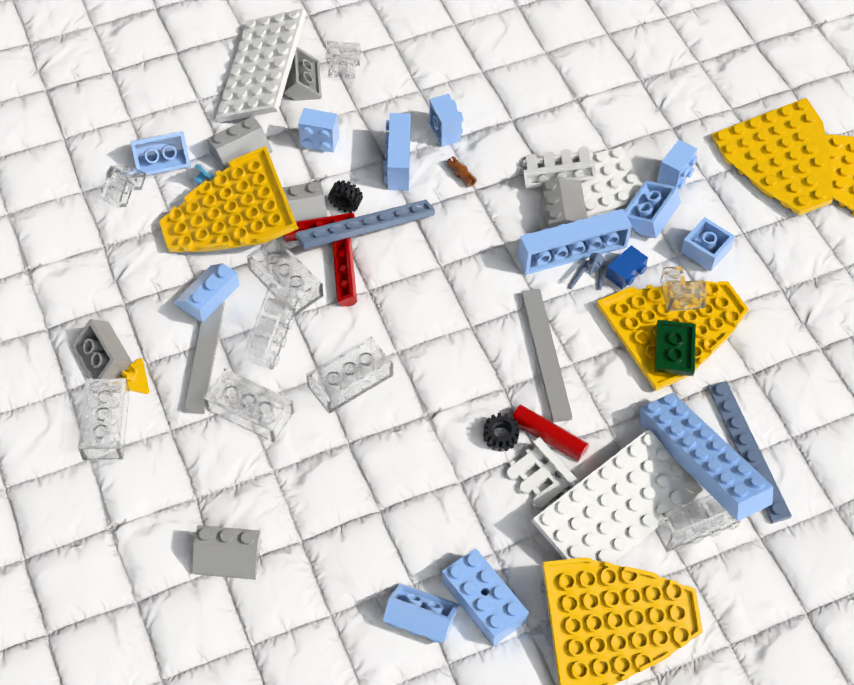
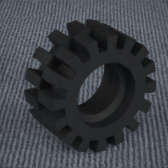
M339 180L334 183L330 190L328 200H330V204H333V207H338L340 211L342 209L345 213L347 211L349 213L355 212L363 199V193L360 192L361 189L359 187L355 188V184L351 185L349 181L345 183V180L341 182Z
M497 413V417L493 414L491 419L488 417L484 424V442H487L486 445L488 447L492 445V450L494 451L496 448H499L498 452H502V448L508 451L509 447L511 449L514 448V444H517L519 439L520 427L518 421H513V416L507 418L508 414L504 413V416H501V413ZM496 428H505L509 431V434L506 437H498L494 434V430Z

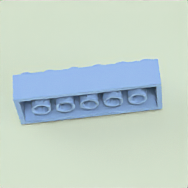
M624 209L583 220L579 219L572 223L561 224L557 227L545 228L538 232L527 233L520 236L518 260L525 275L590 258L592 253H600L602 255L624 249L628 245L632 224Z

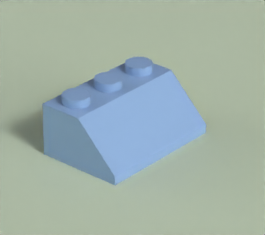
M183 131L130 141L138 177L191 167Z
M645 181L624 210L632 224V228L642 236L656 239L681 203L678 187Z
M223 263L210 265L174 301V304L203 323L240 286L238 273Z
M400 583L389 597L383 622L388 623V625L394 628L406 629L413 635L428 637L432 642L444 643L449 635L460 604Z

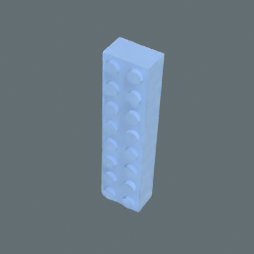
M670 393L640 407V425L645 430L650 429L663 443L669 454L737 521L772 505L773 486L674 393Z

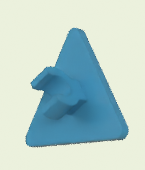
M196 164L195 167L201 171L194 179L198 185L203 183L207 177L211 180L214 178L204 166Z

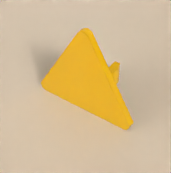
M142 358L130 364L126 371L123 370V376L108 382L111 387L142 394L150 393Z

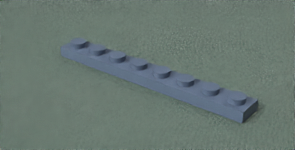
M426 199L296 232V239L303 249L434 216L435 209Z
M727 381L708 386L712 399L739 455L773 486L772 505L765 508L771 523L791 519L792 515Z

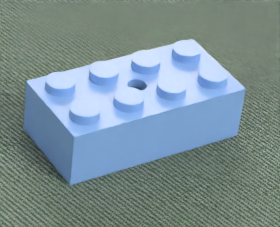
M390 113L389 120H386V131L389 132L385 133V144H388L385 146V158L388 159L384 161V183H388V190L409 191L411 114Z
M476 548L442 571L441 582L493 646L527 623L529 615L527 609Z

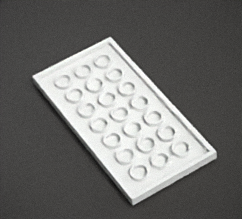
M304 8L251 19L246 22L216 114L218 122L278 112L306 17Z
M648 429L539 513L531 522L564 560L586 557L614 564L704 489L669 454L663 443Z

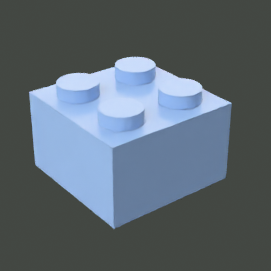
M449 94L429 99V124L441 147L460 142L461 134L463 133L461 126L463 115L461 112H458L455 100H452Z
M304 108L298 122L300 147L334 153L339 139L338 114Z
M678 140L661 161L656 183L682 189L686 182L685 179L687 177L690 178L694 172L693 166L698 158L696 157L697 148Z
M704 217L684 239L680 253L711 272L731 250L735 236Z

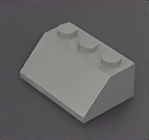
M297 47L283 94L295 101L321 99L319 60Z
M253 116L207 138L210 153L223 170L230 166L229 162L263 146L267 147L269 154L273 152L262 126Z
M562 177L542 182L547 220L550 228L588 218L581 182Z
M321 181L283 187L296 222L327 217Z
M90 319L71 345L73 352L94 388H98L123 376L122 371H126L132 363L116 333L107 321Z
M197 525L193 544L192 573L196 575L256 580L262 544L260 530Z

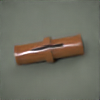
M452 156L447 160V166L468 187L476 183L477 178L456 157Z

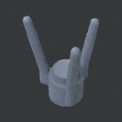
M592 253L569 288L572 289L588 268L589 275L599 271L598 289L602 290L603 271L605 269L603 255Z

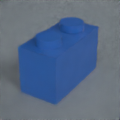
M631 245L607 266L605 277L621 289L627 285L630 286L639 274L642 275L647 270L648 257Z

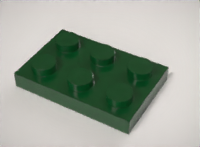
M657 320L654 372L694 376L696 324Z

